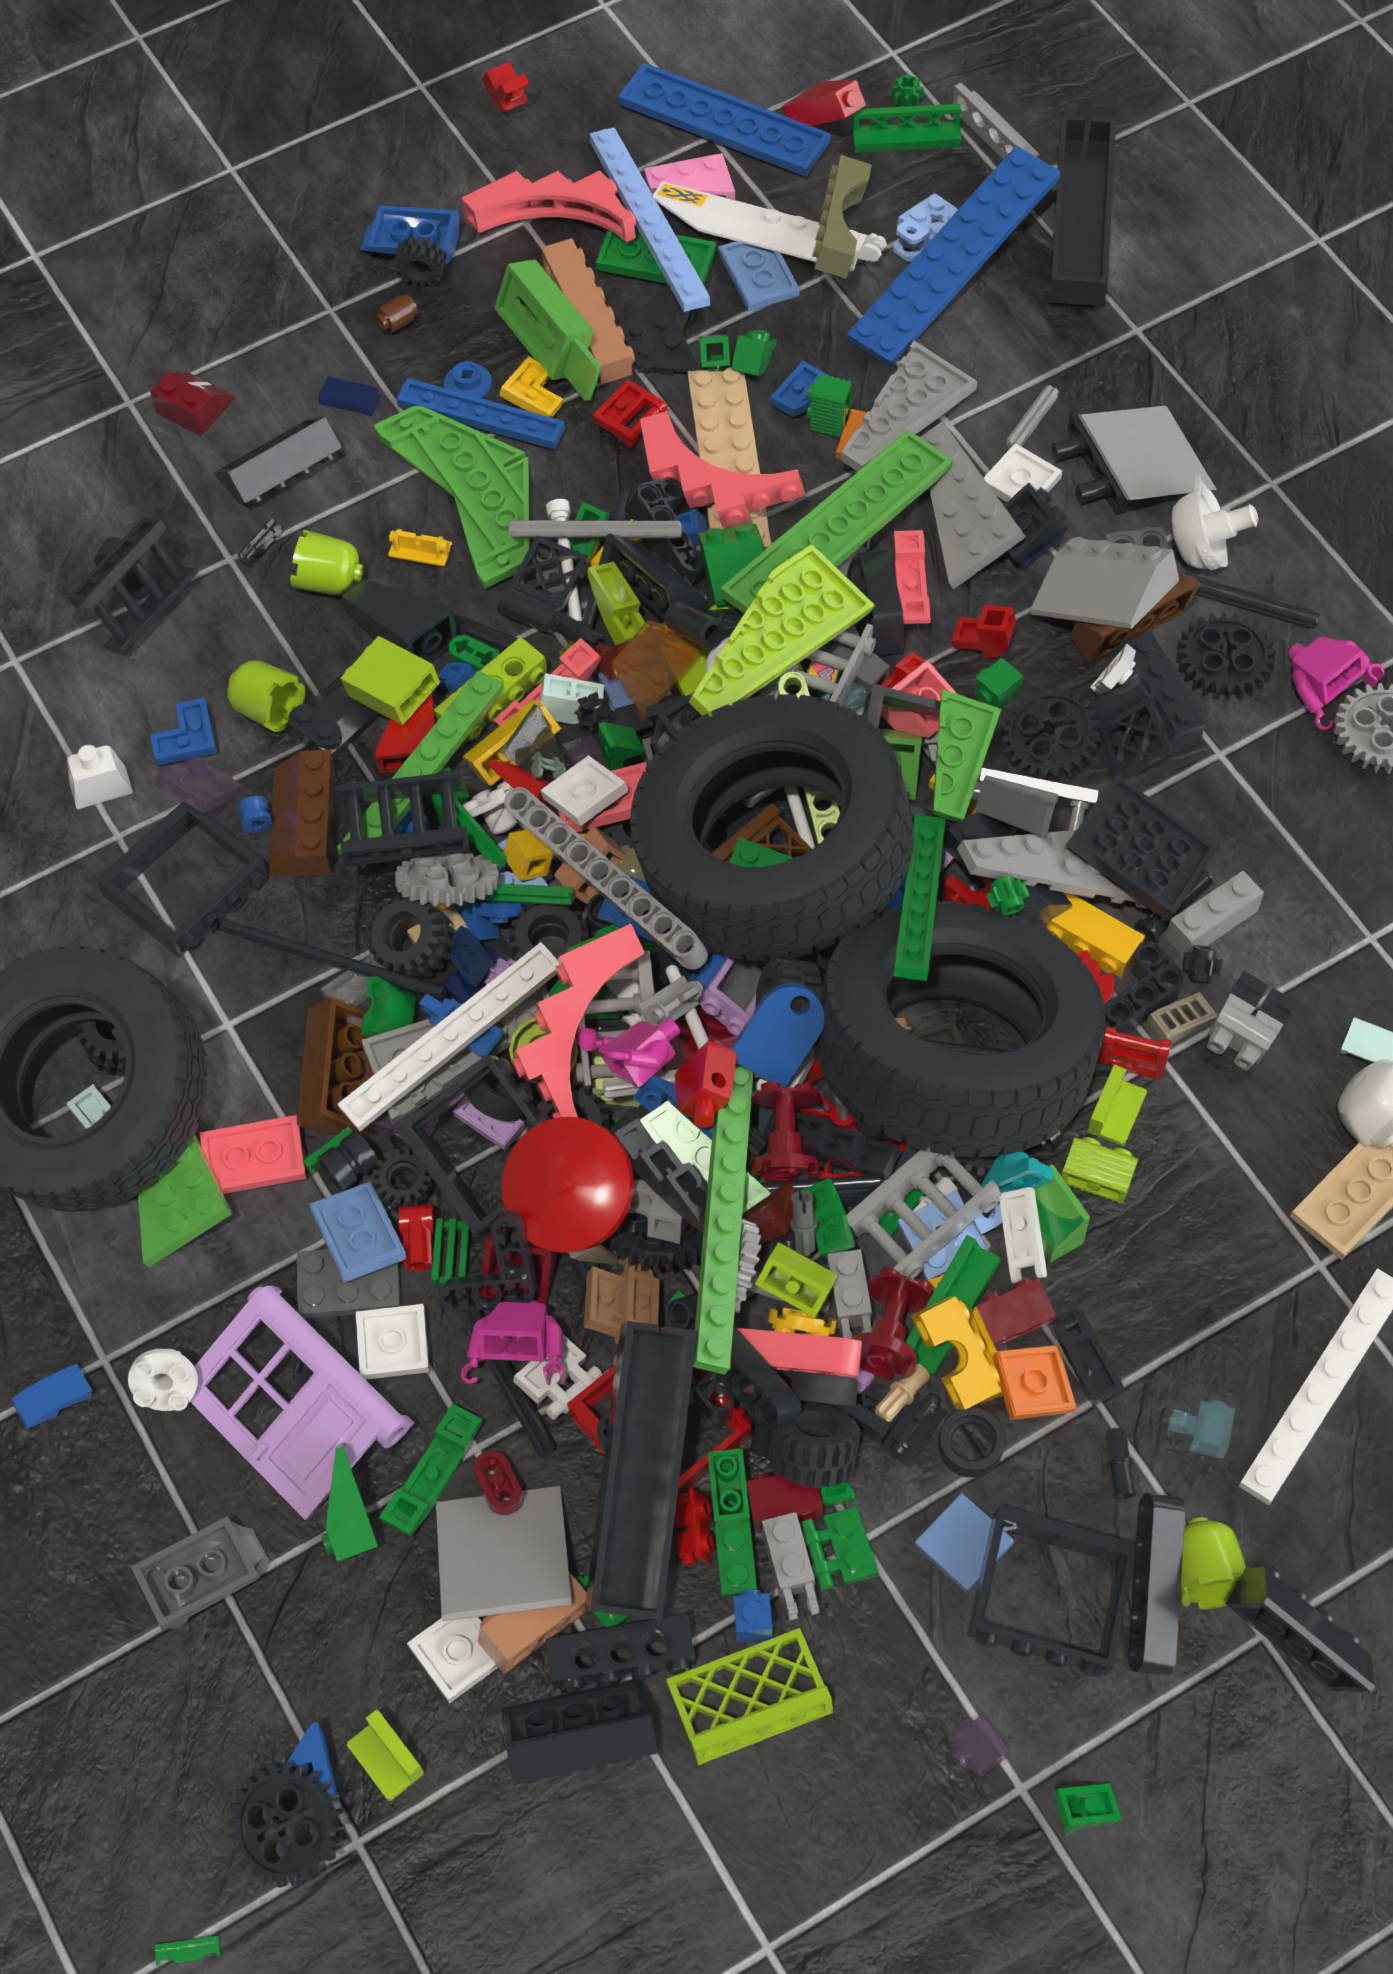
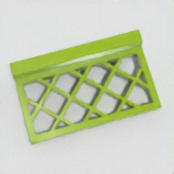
M800 1628L666 1679L698 1765L833 1713L832 1698L827 1686L822 1681ZM797 1641L801 1652L796 1663L778 1656L782 1646ZM759 1656L769 1660L762 1676L745 1669L749 1659ZM803 1660H805L807 1667L802 1666ZM775 1663L792 1670L786 1685L768 1679ZM726 1669L735 1673L729 1689L711 1682L717 1671ZM798 1672L811 1677L816 1688L805 1692L791 1687ZM741 1676L758 1682L752 1698L734 1692ZM689 1682L702 1686L695 1702L681 1697L677 1687ZM764 1685L782 1692L777 1703L767 1705L758 1701ZM707 1689L725 1696L718 1711L700 1705ZM731 1698L748 1705L744 1716L735 1719L724 1714ZM685 1706L691 1708L689 1715L686 1712ZM697 1711L715 1718L710 1729L695 1734L691 1723Z

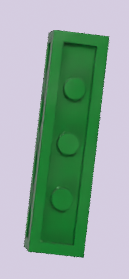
M960 104L859 109L853 113L852 135L854 153L961 147ZM944 114H954V120H941L940 117ZM924 115L925 117H927L922 122H915L914 120H912L916 116ZM890 117H898L900 119L896 123H888L886 121ZM871 118L873 120L870 124L859 125V119Z
M966 1235L926 1307L946 1297L956 1296L958 1301L961 1300L965 1304L971 1316L1001 1263L1000 1257L979 1247L975 1238ZM916 1325L905 1342L917 1355L916 1364L922 1365L935 1378L954 1346L950 1342L945 1341L937 1346L926 1347Z

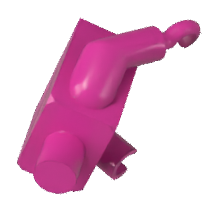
M1322 636L1318 637L1308 647L1296 643L1289 651V659L1292 660L1294 671L1292 679L1296 690L1309 712L1316 714V727L1323 731L1329 730L1333 725L1332 720H1330L1327 727L1322 726L1320 723V718L1324 715L1321 709L1324 706L1323 704H1328L1362 674H1364L1363 682L1371 687H1374L1384 675V668L1379 664L1371 665L1368 656L1353 641L1333 640Z
M669 1017L658 1026L640 1021L615 1038L601 1036L600 1039H596V1030L583 1028L577 1030V1043L585 1051H593L598 1048L599 1054L613 1076L639 1088L674 1057L675 1051L669 1041L680 1034V1029Z
M534 1299L530 1303L502 1302L489 1315L475 1323L466 1356L470 1359V1362L461 1371V1378L465 1383L473 1384L477 1382V1377L468 1380L466 1374L470 1369L477 1368L478 1361H483V1359L544 1362L545 1358H547L549 1362L543 1368L547 1385L550 1384L549 1376L553 1373H559L561 1385L564 1384L566 1376L563 1365L559 1362V1359L563 1358V1333L554 1317L547 1315V1306L545 1304L537 1303Z

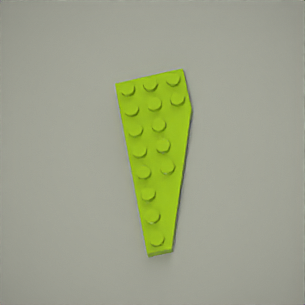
M812 544L772 570L711 668L693 693L689 703L702 716L707 713L710 717L712 716V710L729 704L730 708H734L733 702L747 699L868 615L872 611L874 604Z

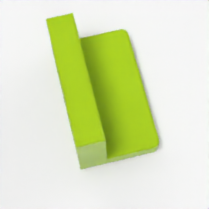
M1114 1064L1091 1116L1087 1132L1124 1146L1143 1104L1147 1090L1123 1081L1126 1069Z
M376 1709L365 1718L369 1725L349 1740L347 1746L385 1798L391 1801L423 1776L424 1772L378 1709Z

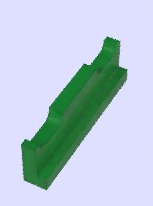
M219 1936L154 1945L157 1966L166 1960H174L175 1964L200 1961L207 1954H217V1957H221Z

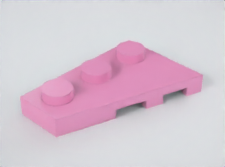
M722 153L644 168L645 179L652 195H654L663 181L712 195H726V198L735 200V190Z

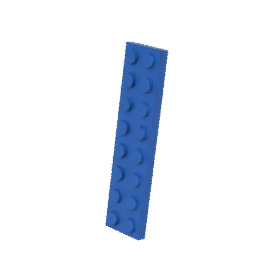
M647 63L641 65L618 96V103L621 106L805 177L831 142V133Z

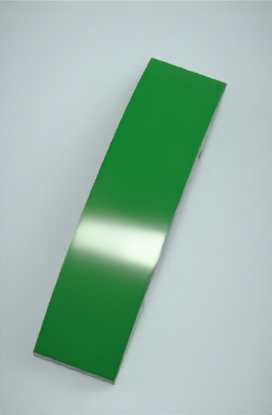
M452 1403L434 1431L435 1438L403 1488L396 1490L379 1519L410 1536L427 1517L449 1485L466 1456L481 1426L482 1419Z

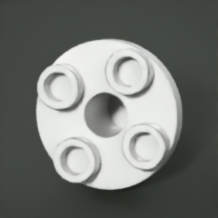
M506 781L497 786L498 789L492 792L486 789L473 796V800L462 805L472 817L482 814L490 828L489 831L496 835L511 830L517 824L516 820L504 806L506 794L513 789Z
M154 1349L144 1352L135 1359L128 1374V1384L133 1394V1400L137 1405L160 1411H181L187 1407L195 1395L198 1386V1375L193 1364L185 1356L181 1355L180 1351L174 1349Z

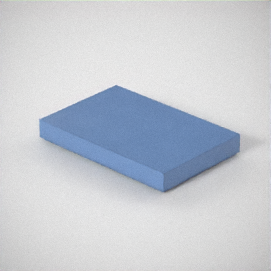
M738 241L718 247V254L748 312L800 296V289L780 252Z
M371 1181L309 1204L313 1219L343 1283L407 1259L405 1250Z

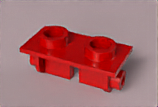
M689 1488L690 1494H678L676 1501V1527L679 1529L688 1527V1532L677 1534L678 1558L682 1560V1565L684 1566L695 1565L696 1559L712 1565L711 1553L714 1552L715 1544L709 1529V1518L712 1515L711 1504L707 1496L694 1488Z

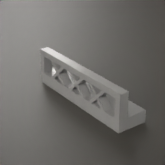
M962 83L955 85L953 104H960V117L1002 159L1016 145L1035 157H1040V154L977 92H970Z

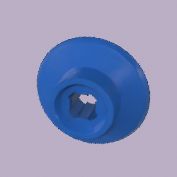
M470 361L457 364L446 374L443 381V388L482 399L490 393L493 387V378L490 372L483 366Z

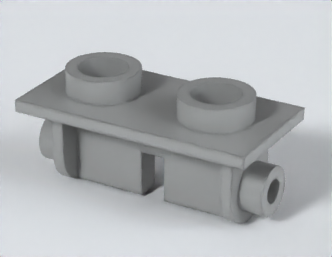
M683 975L637 1006L647 1023L658 1026L668 1017L674 1021L700 1004L697 999L701 997L704 988L699 981L687 982Z

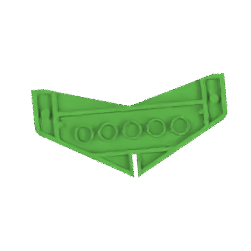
M424 406L410 407L373 425L375 434L383 444L454 497L477 578L484 589L515 575L530 548V538H513L509 535L510 521L530 520L529 459L526 457L525 452Z

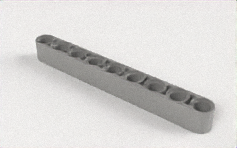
M523 787L514 788L506 794L504 806L521 827L687 969H697L705 963L708 956L707 949L688 926L533 794ZM646 910H649L647 914L642 916ZM671 928L668 933L663 934L666 929ZM693 946L689 952L684 953L688 947Z

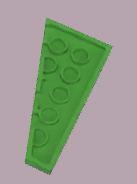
M195 1134L192 1139L189 1138L187 1141L189 1145L182 1156L174 1160L176 1163L165 1175L161 1174L159 1176L160 1179L148 1189H141L142 1193L138 1194L143 1264L148 1267L153 1266L232 1214Z

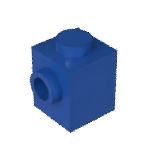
M760 1590L742 1591L740 1596H733L737 1643L772 1639L773 1629L769 1593L761 1594Z

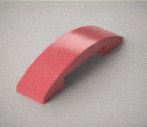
M923 530L894 531L895 577L903 609L904 624L930 623Z
M580 638L559 658L562 664L551 674L587 681L602 658ZM543 682L521 703L515 699L494 719L495 723L500 727L532 700L540 703L539 697Z

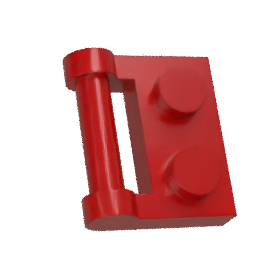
M627 379L592 415L593 423L620 438L626 446L632 447L638 441V436L642 433L641 422L639 419L630 429L625 425L644 406L649 407V410L640 419L666 412L668 407L663 400Z
M1107 1026L1098 1062L1110 1063L1112 1068L1115 1064L1125 1068L1128 1073L1161 1080L1168 1059L1171 1040L1161 1039V1041L1116 1032V1028Z

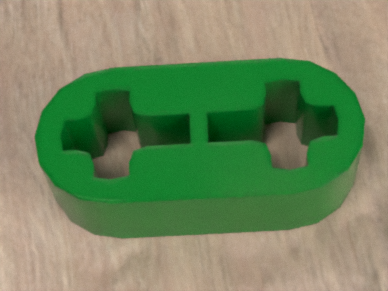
M466 635L456 636L449 643L452 661L469 663L475 672L480 671L486 666L483 665L482 661L489 664L490 660L495 659L499 655L496 649Z

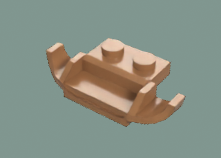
M629 1257L618 1259V1264L624 1265V1271L621 1275L594 1266L587 1273L584 1327L615 1337V1343L617 1344L619 1342L621 1323L632 1321L658 1325L659 1279L654 1277L649 1266L644 1271H641V1263L638 1262L631 1267L628 1266ZM616 1354V1356H615V1358H614V1364H613V1365H616L617 1354Z

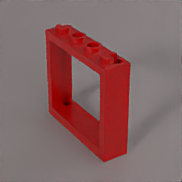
M616 1365L567 1403L568 1415L603 1455L604 1451L599 1445L597 1435L599 1419L593 1414L591 1409L612 1393ZM696 1370L692 1372L691 1378L702 1380L706 1377V1373ZM715 1397L710 1403L715 1407H723L728 1401L723 1397ZM734 1408L730 1419L724 1421L733 1433L710 1452L738 1449L751 1439L750 1425L752 1422L746 1417L745 1411L742 1408ZM708 1454L679 1477L677 1495L688 1491L689 1488L709 1473Z

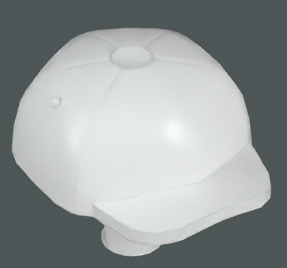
M1197 474L1195 475L1194 491L1181 498L1172 510V532L1177 549L1182 559L1189 566L1210 570L1226 567L1228 564L1226 539L1235 537L1237 531L1253 526L1257 527V511L1251 504L1230 511L1229 508L1220 510L1215 496L1205 486L1201 475Z
M1378 1060L1356 1073L1339 1098L1337 1104L1339 1117L1345 1128L1361 1145L1369 1146L1374 1144L1385 1147L1393 1142V1060Z

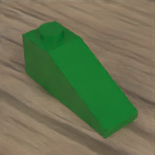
M343 1443L335 1446L325 1524L327 1533L321 1535L327 1554L331 1555L334 1553L337 1562L378 1547Z

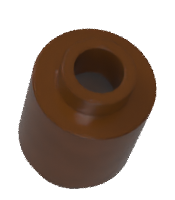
M408 294L404 296L399 295L377 308L376 322L383 331L387 330L393 333L413 321L414 316L418 314V308Z

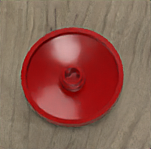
M578 1117L554 1118L530 1129L513 1147L506 1161L502 1177V1199L505 1210H513L522 1216L529 1242L542 1249L558 1253L582 1252L596 1247L608 1239L626 1217L634 1190L632 1165L621 1142L603 1126Z

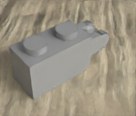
M861 1249L827 1254V1269L838 1275L830 1293L834 1316L837 1319L836 1327L841 1329L842 1338L851 1339L853 1337L850 1327L861 1326L862 1333L871 1332L872 1309Z
M797 1513L763 1520L762 1535L778 1595L784 1599L789 1620L798 1619V1609L793 1595L805 1592L807 1608L811 1615L819 1613L814 1591L815 1578Z

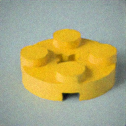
M770 1307L768 1322L773 1323L772 1328H775L774 1331L795 1333L796 1329L806 1331L808 1335L829 1336V1334H835L837 1319L829 1317L828 1323H825V1320L820 1319V1314H817L814 1318L802 1310L783 1308L782 1314H777V1308Z

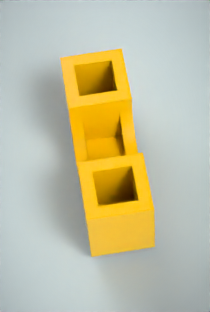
M590 829L577 833L584 838ZM526 830L509 833L504 853L507 856L506 862L519 881L547 876L552 857L555 856Z
M956 1296L946 1297L911 1315L926 1347L937 1346L948 1341L958 1351L959 1361L954 1371L941 1378L955 1409L966 1410L1001 1391L998 1382H1000L999 1374L992 1363L988 1364L982 1352L985 1350L983 1340L976 1331H972L967 1321L970 1319V1314L961 1300L958 1301Z

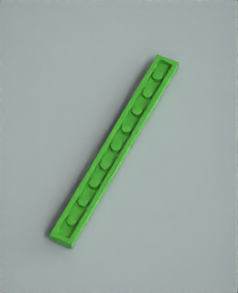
M735 1064L730 1101L714 1115L695 1323L697 1336L693 1367L724 1375L729 1371L731 1361L754 1073L739 1064Z

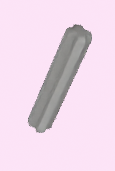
M1051 385L1045 386L1007 438L1006 446L1008 449L1015 443L1021 447L1024 445L1058 398L1057 394L1059 391L1057 388H1053Z

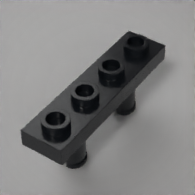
M1081 410L1070 413L1067 428L1070 437L1051 444L1053 458L1058 461L1075 454H1079L1083 458L1095 480L1076 485L1075 494L1080 503L1103 496L1116 516L1127 513L1129 500L1124 496L1078 415L1083 413Z

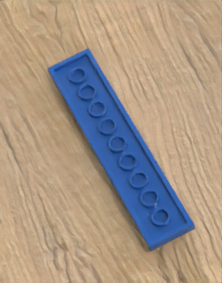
M1016 145L849 330L847 340L891 368L908 350L913 341H916L1060 179V171Z

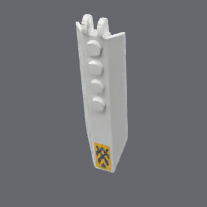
M663 181L652 196L659 204L697 231L816 262V257H813L812 253L816 243L815 238L819 222ZM850 230L857 239L855 256L849 270L853 272L858 258L866 261L870 260L871 262L878 261L882 254L881 251L884 250L887 243L883 236H878L874 233L867 236Z

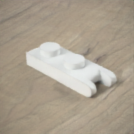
M1027 1187L1001 1193L999 1202L1012 1283L1015 1284L1022 1280V1268L1035 1266L1036 1276L1039 1279L1045 1278L1047 1271L1035 1190Z

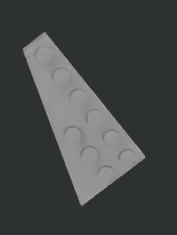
M913 341L909 353L900 361L896 373L890 376L875 399L873 408L864 416L862 425L858 430H855L843 448L841 461L858 472L905 431L910 430L914 434L919 433L973 393L977 388V381L916 341Z
M942 421L920 438L953 460L951 469L933 483L929 489L948 581L954 590L1026 536Z
M1076 830L1047 832L1046 837L1037 834L963 840L957 847L970 874L994 879L1011 875L1014 878L1022 879L1025 885L1029 886L1042 883L1049 885L1050 890L1090 898L1097 894L1110 897L1111 902L1122 904L1124 900L1135 902L1136 907H1148L1066 846V843Z
M545 984L494 1024L505 1033V1037L491 1056H496L510 1047L511 1037L518 1026L529 1018L534 1017L533 1013L537 1012L535 1006L538 1002L550 997ZM429 1019L362 1039V1047L372 1074L375 1075L434 1028L429 1023ZM466 1048L462 1049L386 1110L392 1126L445 1091L483 1059Z

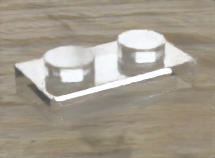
M373 954L362 961L384 968L373 959ZM346 971L322 987L321 991L326 999L334 997L350 1005L357 1006L367 999L368 977Z

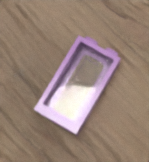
M790 953L789 960H799L797 957L794 958L793 953ZM767 955L766 961H750L746 957L743 960L727 957L708 986L704 988L701 997L697 999L706 1013L713 1015L734 1035L740 1034L755 1011L757 986L764 966L770 960L769 955Z

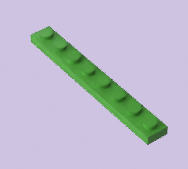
M478 670L392 779L436 774L441 771L504 691L503 683ZM409 797L391 800L394 829L411 809ZM378 801L373 802L361 816L364 838L380 837L382 835ZM350 832L342 841H347L350 839ZM339 844L337 847L338 854L342 856L341 844ZM363 864V865H359V866L362 867V868H364L367 864Z

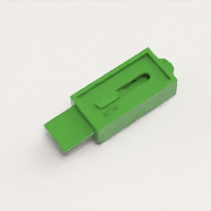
M535 259L508 264L494 309L533 358L542 365L551 380L567 378L585 401L591 400L602 368L588 350L594 330Z

